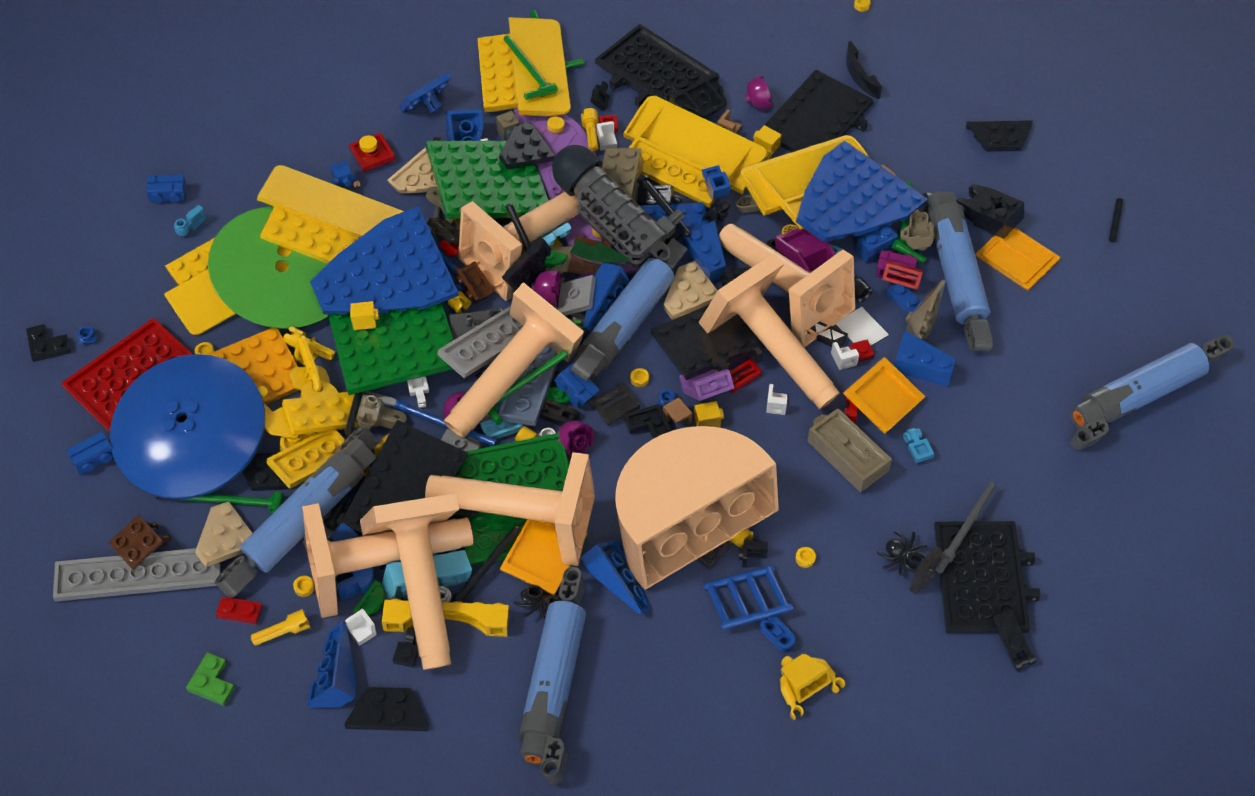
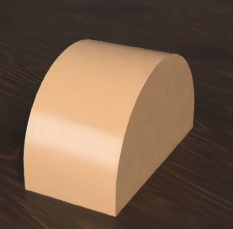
M708 426L687 427L667 432L652 439L637 450L628 460L617 482L615 501L625 558L630 571L643 589H648L732 539L740 531L754 526L779 511L776 463L758 444L744 435L723 428Z

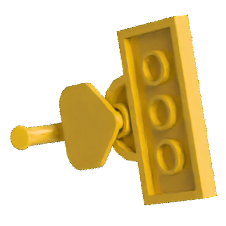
M300 336L293 358L296 361L303 360L306 367L294 368L290 372L293 387L301 391L300 398L284 399L282 402L293 435L345 429L354 394L348 395V392L338 393L337 389L330 384L327 371L315 364L305 336ZM355 421L354 427H360Z
M259 386L258 390L262 396L265 408V429L271 435L281 436V452L267 458V464L286 486L291 489L305 482L338 450L345 439L337 430L293 435L283 407L272 412L265 404V396L268 390L264 386Z

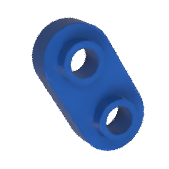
M776 616L761 620V633L779 651L787 652L794 647V634ZM771 626L773 627V629L769 630L767 629V627ZM784 640L787 644H782L781 641Z

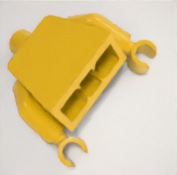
M801 654L795 659L786 656L781 661L783 666L781 668L782 677L780 678L781 693L787 705L791 706L790 717L793 720H796V716L793 713L794 710L799 711L801 717L804 712L801 706L796 705V701L798 703L803 702L831 682L830 688L834 693L840 691L836 684H839L841 688L845 686L844 679L836 678V673L824 659Z

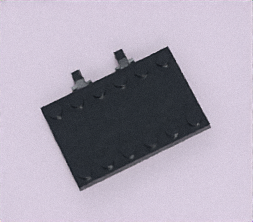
M641 24L637 25L595 58V64L613 75L612 79L609 80V88L615 91L616 88H620L621 84H627L638 91L639 96L635 97V105L639 108L650 96H657L670 102L669 99L672 95L716 73Z
M815 70L766 122L765 126L782 134L781 147L790 152H795L844 136L853 127L864 132L868 121L862 115L872 105L873 99Z
M708 306L651 329L652 336L678 371L684 376L685 380L715 369L718 371L730 370L728 363L750 355L756 363L763 361L762 349L766 348L738 314L707 334L699 324V321Z
M397 420L340 524L344 522L355 532L363 535L360 520L374 506L425 498L429 476L457 477L468 456V452Z
M965 521L934 523L938 564L942 559V553L945 549L949 548ZM975 521L956 550V556L953 561L948 563L943 573H939L946 633H998L991 618L1012 609L1022 633H1029L1030 624L1027 604L1039 601L1041 594L1040 588H1027L1024 585L1022 568L1023 566L1034 565L1036 560L1035 552L1019 550L1015 521Z

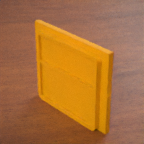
M1016 227L1004 239L996 235L993 236L975 255L1027 291L1061 258Z
M885 357L843 393L884 434L926 397Z
M527 519L500 567L501 571L528 584L540 586L543 591L554 596L561 585L564 571L571 566L562 564L555 523Z

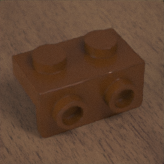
M475 261L462 269L458 268L456 270L457 276L455 278L460 286L464 285L467 290L465 292L466 296L470 301L473 300L475 304L495 293Z

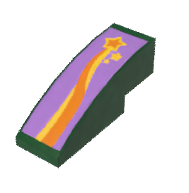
M577 239L570 251L572 256L595 264L626 265L630 261V258L598 241L594 247H591Z

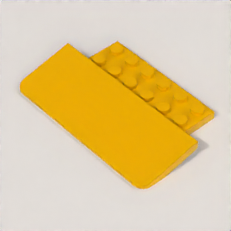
M508 17L510 34L477 38L485 113L518 108L519 115L554 116L566 114L570 111L571 106L561 29L558 21L553 19ZM506 35L510 36L546 83H555L557 85L558 91L556 93L525 100L524 93L538 90L540 85L504 41Z
M650 96L644 101L623 133L624 138L633 142L630 148H641L644 161L642 175L647 174L651 180L661 185H673L674 191L698 203L704 202V206L709 208L716 199H711L707 193L702 169L719 165L721 172L726 173L731 189L743 195L747 187L740 177L741 170L763 162L767 155V151L763 146L657 96Z
M845 135L745 167L741 170L740 177L764 216L783 209L798 228L802 230L804 228L796 223L805 189L823 156L844 140L868 156L866 151L855 138Z
M283 165L276 166L257 196L258 201L274 206L260 234L261 239L327 264L381 221L404 212Z
M215 238L165 265L178 286L164 293V296L192 335H200L236 314L220 299L210 280L208 258ZM282 246L277 249L278 254L285 257L291 254L290 249ZM278 261L275 264V268L280 272H285L288 270L289 265L284 261Z

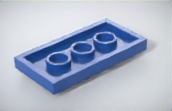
M704 202L668 204L674 212L677 209L683 212L685 217L681 221L689 231L710 222L708 219L702 221V217L706 213ZM640 205L656 222L662 216L668 218V215L659 205Z

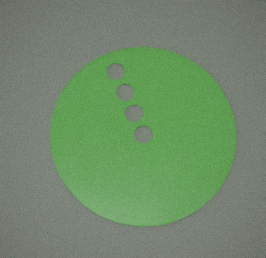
M274 206L253 209L232 219L215 237L208 258L210 280L220 299L232 311L244 319L271 328L289 329L290 326L300 328L327 318L328 315L323 314L310 283L327 263L291 250L289 256H281L277 252V249L280 247L279 245L260 238V234ZM278 261H284L289 265V268L285 272H280L275 268V264Z

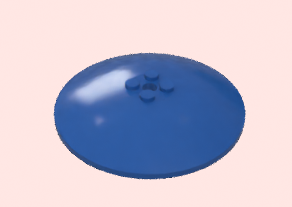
M203 354L171 358L144 372L129 386L121 397L114 411L110 428V444L113 457L124 476L133 485L148 494L165 499H190L204 496L234 480L255 456L265 429L264 402L251 377L240 367L228 360ZM187 415V419L184 422H178L180 416Z

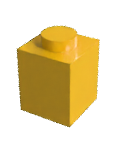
M764 125L755 132L753 139L755 143L763 146L767 151L772 152L773 155L780 147L782 134Z
M373 301L351 304L350 318L353 329L376 328V320H379L378 308L375 309Z
M717 401L694 405L696 426L721 427V420L724 419L722 408L718 407Z

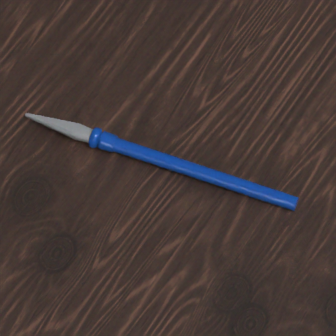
M365 391L369 395L382 399L384 404L392 406L396 410L413 414L449 429L444 423L445 419L413 407L401 399L397 400L389 396ZM473 430L467 435V437L490 446L498 444V440Z

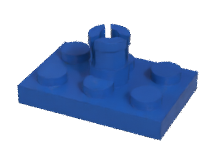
M449 72L406 96L399 106L402 112L406 110L410 112L420 102L428 107L430 113L440 109L442 104L438 101L436 95L443 92L444 88L449 85L448 82L452 78Z

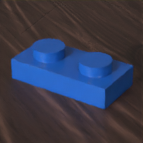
M896 283L885 291V295L906 314H909L910 311L913 312L922 301L906 286Z

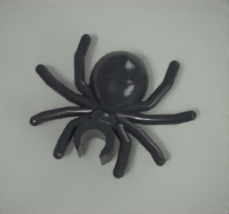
M895 530L894 533L903 542L899 539L889 540L886 543V550L889 556L877 551V554L881 557L895 560L882 568L887 569L899 563V575L902 576L904 563V566L909 571L915 573L916 571L913 568H916L917 563L913 559L920 563L921 557L926 560L927 556L914 550L926 548L927 545L921 544L912 548L915 532H912V538L908 546L905 537Z
M529 584L530 586L522 590L520 594L524 603L514 601V605L520 607L535 606L525 613L524 617L531 615L539 607L540 616L544 620L543 608L547 611L550 603L559 601L561 598L557 594L554 596L543 591L540 586Z

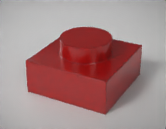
M616 115L599 116V123L613 121L614 133H618Z
M451 239L442 240L439 246L444 249L445 254L450 257L459 256L458 244Z
M868 339L850 344V350L856 349L859 354L858 362L874 358V352Z

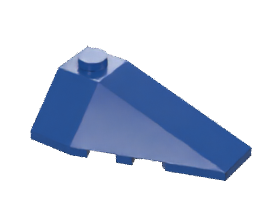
M482 109L447 111L445 125L448 141H480L484 126Z
M602 263L596 272L592 309L587 310L583 325L588 333L593 330L630 282L621 266Z
M617 539L598 543L580 557L586 570L635 612L641 614L651 609L643 589L636 584L635 577L627 564L624 549Z
M344 621L329 631L322 651L325 657L321 664L317 666L316 672L319 673L317 680L311 683L307 706L310 708H341L346 703L351 702L356 695V676L347 625Z

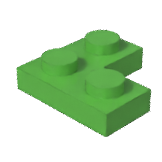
M207 652L186 686L187 691L225 706L235 689L233 684L218 679L227 664L226 660Z

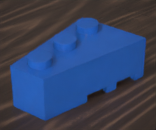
M713 221L691 230V236L688 238L683 235L682 243L688 248L686 254L691 261L695 260L712 284L721 281L720 273L726 270L716 224Z
M904 330L894 366L903 375L948 387L956 359Z

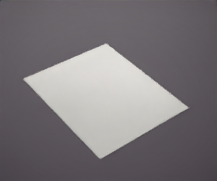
M863 307L853 311L836 324L843 332L848 333V337L853 343L868 339L871 346L889 335Z

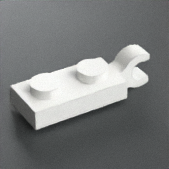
M426 376L408 380L407 385L410 396L416 395L419 409L425 408L426 400L424 393H429Z

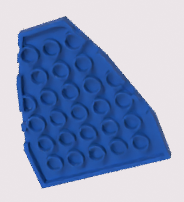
M844 140L823 156L805 189L796 223L822 242H829L834 239H844L845 235L853 234L854 237L878 230L879 226L885 224L888 227L897 220L901 222L906 221L915 210L922 208L928 199Z
M419 206L381 221L341 251L310 281L322 312L327 315L335 313L347 315V313H350L352 303L373 301L375 309L378 308L379 314L389 313V310L400 309V312H404L408 308L423 310L459 296Z

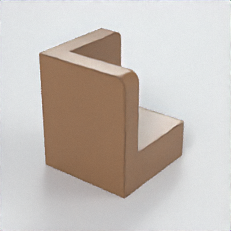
M727 109L718 120L717 125L737 134L741 129V124L730 120L731 111Z
M679 397L663 406V413L667 422L673 420L678 424L684 420L688 425L692 423V412Z

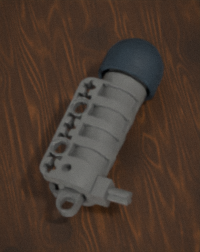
M570 145L561 149L556 154L552 163L553 176L556 183L569 196L577 195L578 214L607 243H611V247L615 251L630 258L628 264L632 267H640L651 256L665 263L668 262L671 251L665 242L675 232V225L685 217L683 212L677 209L668 218L662 216L656 222L601 169L603 162L590 149L581 145ZM618 244H620L624 250L620 249L618 247ZM665 250L668 254L667 257H658V251Z

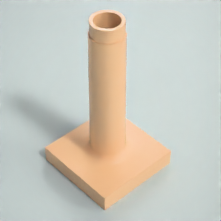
M563 192L519 217L530 244L579 215L577 195L569 196L566 192ZM472 201L461 208L458 259L466 266L475 261L493 290L505 301L513 298V292L502 276L521 256V250L524 246L513 222L502 227Z
M734 224L725 226L720 232L719 240L721 246L749 267H754L773 253L784 263L772 283L789 294L791 330L804 348L817 339L816 336L830 326L833 327L855 310L854 256L845 250H841L813 272L809 273ZM819 321L827 324L818 334L810 329Z
M773 253L719 289L700 319L699 324L708 334L738 314L810 401L821 410L837 398L840 392L763 297L784 265L780 258Z
M524 282L513 293L510 316L523 325V327L444 420L445 425L463 439L479 424L546 346H549L556 353L565 350L568 357L564 360L567 362L578 351L584 331Z
M572 453L563 491L451 476H429L425 498L456 493L459 509L555 523L562 564L579 566L595 500L589 454Z
M456 493L374 506L360 520L363 536L388 531L395 532L423 670L452 664L428 525L430 523L446 521L459 510Z
M319 503L302 506L306 550L321 618L338 615L335 577L342 573L401 561L397 538L394 531H388L335 542L328 541ZM467 517L430 523L428 525L433 554L473 545L472 529Z

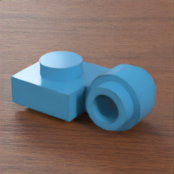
M197 205L185 215L187 220H176L174 229L179 236H186L190 229L195 230L207 220L204 208Z
M911 428L903 433L904 440L908 444V449L915 463L934 458V452L927 438L922 439V433L919 428Z

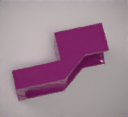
M797 227V229L775 237L776 249L809 273L836 255L829 242H822L805 228L800 230Z

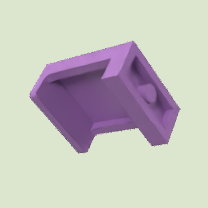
M716 369L689 380H685L682 374L679 375L683 393L698 401L734 388L730 370L728 369L716 372Z

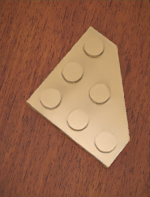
M426 147L387 180L400 194L427 192L428 188L436 186Z
M695 260L678 267L674 282L671 284L664 301V310L672 320L708 306L718 291Z
M229 501L211 507L195 552L205 567L244 554L240 549V545L252 534Z

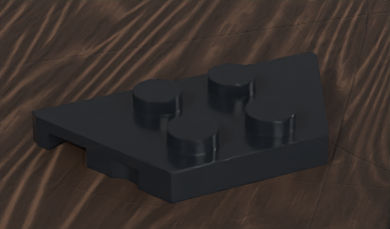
M718 73L672 95L669 99L674 105L702 118L720 111L727 105L726 98L723 95V87L719 85Z
M1033 120L967 121L966 129H970L974 133V138L977 142L981 143L986 152L1021 151L1032 127Z
M277 453L255 454L248 466L242 471L252 491L289 489L267 464V458Z
M368 687L344 725L345 729L428 732L426 721L411 688Z

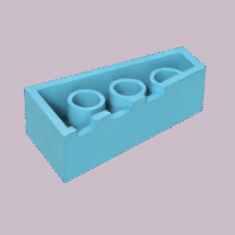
M454 550L440 555L433 554L439 586L449 588L469 581L472 568L465 550ZM399 561L391 562L386 565L381 584L385 591V600L404 598V601H408L402 564Z

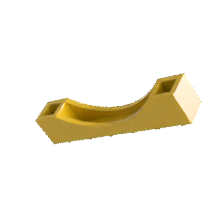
M397 598L384 600L382 626L385 632H406L408 628L414 627L409 601ZM454 601L452 603L442 602L445 619L470 624L487 636L508 637L509 605H504L503 603L484 604L482 602L463 603L461 601Z

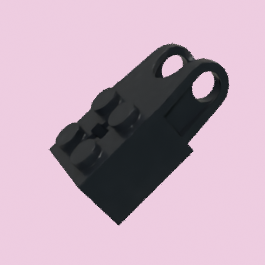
M972 184L968 188L972 199H957V203L965 208V210L963 209L965 218L972 221L974 226L1003 239L1024 219L1023 201L982 185Z

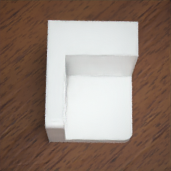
M614 122L596 124L600 151L606 150V148H617Z
M837 342L832 344L831 354L839 370L857 366L859 354L856 349L850 350L848 346L840 348Z
M769 384L766 413L785 415L787 394L773 392V384Z
M363 609L345 620L349 634L359 646L377 635L373 621Z

